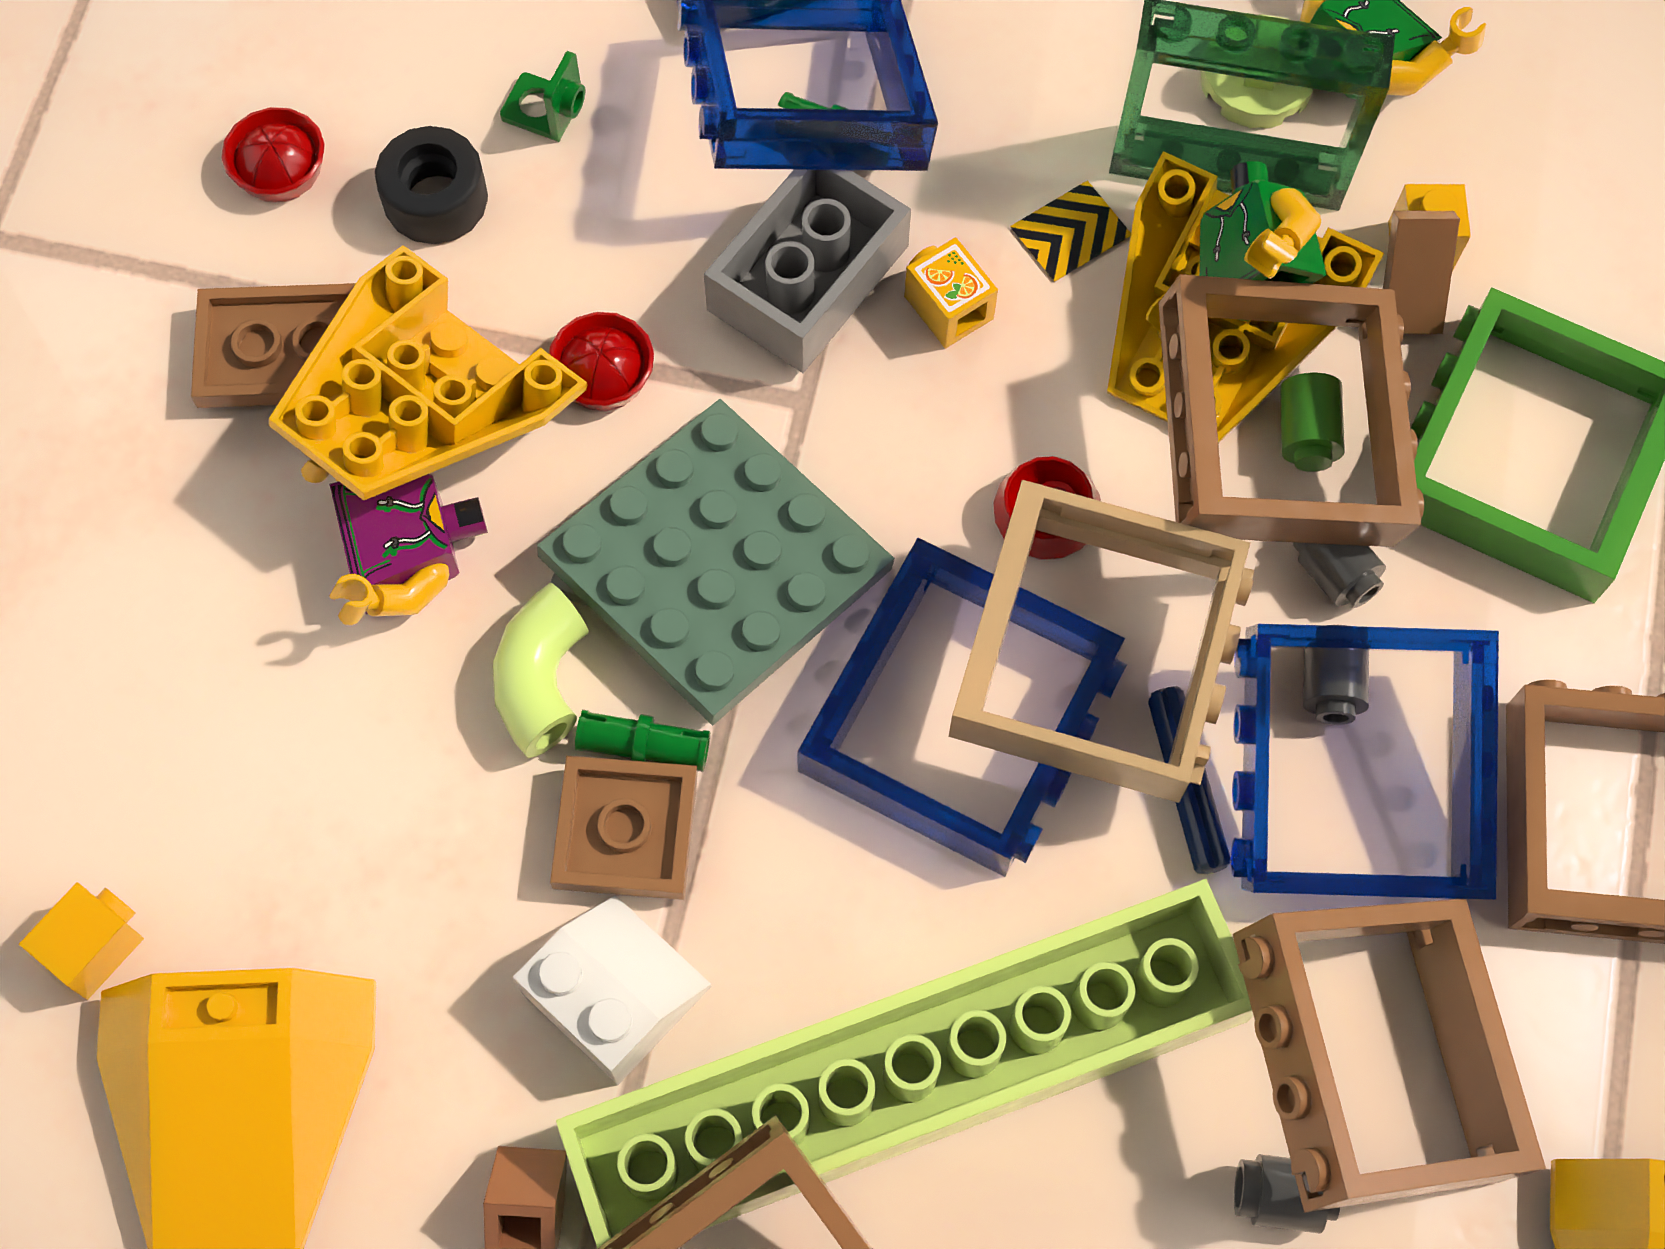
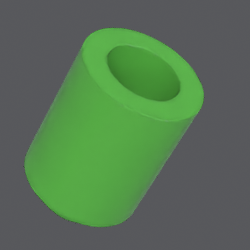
M1318 372L1297 374L1284 380L1280 386L1282 457L1286 461L1295 464V467L1302 471L1317 472L1326 470L1332 466V462L1339 460L1345 453L1342 382L1333 375Z

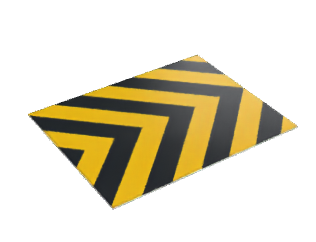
M1088 180L1010 226L1054 282L1131 236L1128 228Z

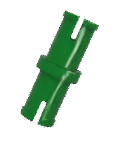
M582 709L576 729L575 751L582 752L585 750L631 758V761L697 766V771L704 772L711 731H700L654 723V716L641 714L639 719L635 720L593 713Z

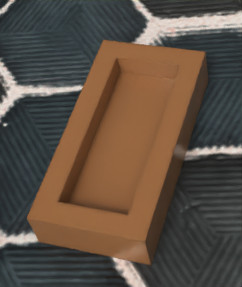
M1393 211L1383 289L1395 291L1397 314L1401 315L1403 319L1404 334H1443L1460 218L1455 211Z

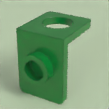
M568 50L565 52L551 80L523 72L500 111L501 120L510 125L560 142L571 119L576 118L581 111L585 99L586 89L581 84L576 53ZM543 93L546 115L540 117L526 115L520 109L521 102L530 94Z

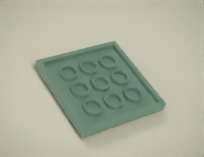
M721 398L537 544L538 557L712 726L892 570L895 559Z

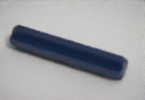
M1178 686L1156 690L1151 693L1148 701L1164 763H1169L1185 701L1184 691ZM1205 768L1200 786L1189 783L1180 802H1175L1193 868L1197 874L1219 872L1227 868L1231 860Z

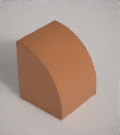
M498 1146L483 1203L485 1249H558L566 1190L567 1154L565 1150Z

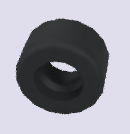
M431 125L413 128L393 138L379 154L374 172L377 191L386 217L396 231L413 241L428 244L454 241L472 231L484 216L488 192L479 153L470 141L450 128ZM443 176L453 180L448 187L438 193L425 195L411 191L418 182L428 177Z

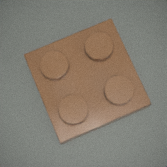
M566 756L550 878L552 889L685 900L698 778L697 766Z

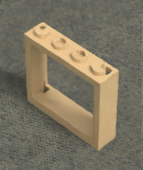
M1022 480L953 710L948 737L1179 803L1189 783L1200 786L1205 765L1209 760L1211 747L1200 744L1205 722L1216 724L1223 704L1226 686L1216 684L1215 681L1220 662L1229 665L1232 663L1239 641L1241 627L1232 625L1230 622L1235 604L1246 605L1253 585L1254 570L1244 568L1251 542ZM1036 530L1216 580L1169 763L983 711Z

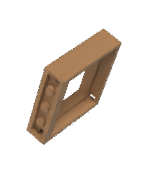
M1180 274L1159 301L1175 521L1240 540L1394 547L1421 526L1424 512V497L1421 490L1417 488L1414 460L1417 454V436L1414 430L1410 429L1407 402L1410 397L1411 382L1408 373L1403 369L1401 343L1404 335V323L1401 315L1397 314L1395 291L1391 289ZM1208 317L1358 328L1377 504L1223 497Z
M1549 679L1536 680L1528 685L1524 684L1506 705L1508 929L1665 944V900L1548 889L1545 721L1665 733V693L1657 697L1633 695L1631 689L1615 685L1601 686L1592 691L1569 689L1566 683Z
M1466 898L1272 913L1233 933L1240 961L1238 966L1244 977L1255 1020V1033L1263 1050L1273 1089V1103L1280 1116L1291 1159L1292 1175H1295L1304 1213L1500 1183L1546 1169ZM1407 933L1471 1158L1360 1174L1298 942Z
M775 1115L598 1249H678L783 1169L842 1249L873 1248Z

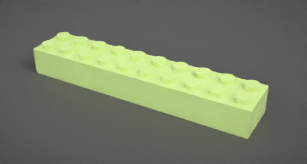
M1207 879L557 1119L556 1123L597 1249L775 1115L823 1181L827 1183L1247 1023L1253 1017V1012L1244 977L1238 966L1240 961L1235 942ZM783 1169L705 1229L801 1192Z

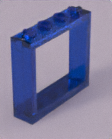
M677 0L679 12L677 29L678 31H685L683 41L684 65L687 68H693L691 73V100L693 105H701L698 118L699 139H708L714 169L928 171L938 127V119L901 0ZM719 28L865 32L887 110L737 108Z
M917 538L798 749V772L1006 877L1015 858L1024 863L1027 862L1043 832V828L1033 823L1044 803L1053 808L1056 807L1072 775L1071 772L1038 763L1001 834L838 751L931 583L982 608L985 606L994 574L921 538ZM1019 587L1010 621L1091 661L1055 730L1059 733L1090 741L1100 720L1099 717L1090 712L1100 694L1110 699L1112 698L1128 665L1118 660L1125 638Z
M1260 623L1246 627L1245 639L1239 638L1234 655L1236 677L1245 678L1244 705L1237 704L1235 706L1233 717L1235 744H1244L1243 771H1235L1232 782L1233 808L1235 811H1242V837L1233 838L1231 870L1233 877H1241V889L1252 893L1496 900L1499 630ZM1271 648L1453 653L1451 876L1267 870Z

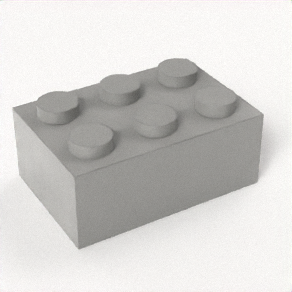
M813 147L704 273L707 311L801 373H804L908 248L911 208Z

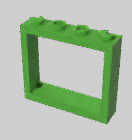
M1491 287L1480 308L1472 305L1467 306L1453 335V338L1463 341L1457 356L1446 352L1431 382V386L1441 390L1436 402L1432 404L1424 400L1410 428L1414 430L1418 438L1414 466L1417 488L1421 490L1424 497V512L1421 526L1595 603L1617 577L1665 461V362ZM1490 335L1650 404L1590 549L1426 477Z

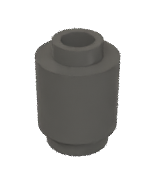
M1293 542V546L1300 553L1298 562L1337 607L1351 603L1354 608L1360 607L1371 600L1384 586L1380 577L1385 572L1386 565L1369 546Z
M1325 625L1315 628L1311 631V642L1304 646L1303 707L1308 712L1316 714V719L1319 722L1332 725L1348 724L1355 721L1356 715L1367 711L1369 708V647L1363 643L1362 631L1355 627Z
M1258 1154L1255 1161L1240 1159L1238 1163L1234 1186V1210L1236 1216L1251 1218L1254 1226L1318 1234L1324 1231L1327 1220L1337 1221L1340 1207L1304 1213L1295 1175H1292L1290 1158Z

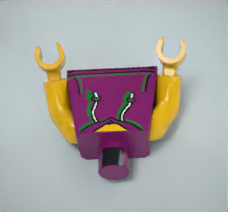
M308 460L301 469L304 479L311 483H320L329 475L327 471L313 460ZM430 474L367 500H362L337 479V482L329 484L350 574L341 576L329 595L333 600L338 598L350 600V602L344 604L338 614L340 621L345 625H354L361 620L364 614L371 616L416 615L447 586L448 580L455 578L460 573L452 542L488 533L479 497L443 505L434 477Z

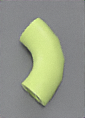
M553 583L547 584L535 593L508 622L492 665L495 707L514 743L528 758L537 757L557 745L572 730L577 721V715L567 705L557 687L556 671L561 658L576 642L586 636L589 630L573 604Z

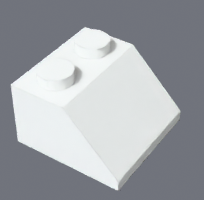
M616 895L561 927L513 976L521 993L617 1085L625 1079L712 987L709 981Z

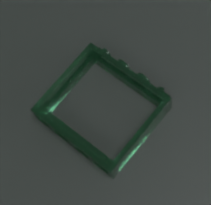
M1144 0L1116 124L1108 174L1148 180L1164 151L1218 176L1217 190L1232 194L1230 170L1242 162L1259 161L1267 166L1269 182L1300 189L1313 207L1339 211L1389 91L1395 36L1167 0ZM1154 14L1173 17V20L1155 17L1152 25ZM1364 48L1376 49V52L1366 51ZM1153 63L1358 96L1339 147L1140 115ZM1135 136L1144 137V141L1136 140ZM1318 165L1331 167L1330 171L1318 169Z

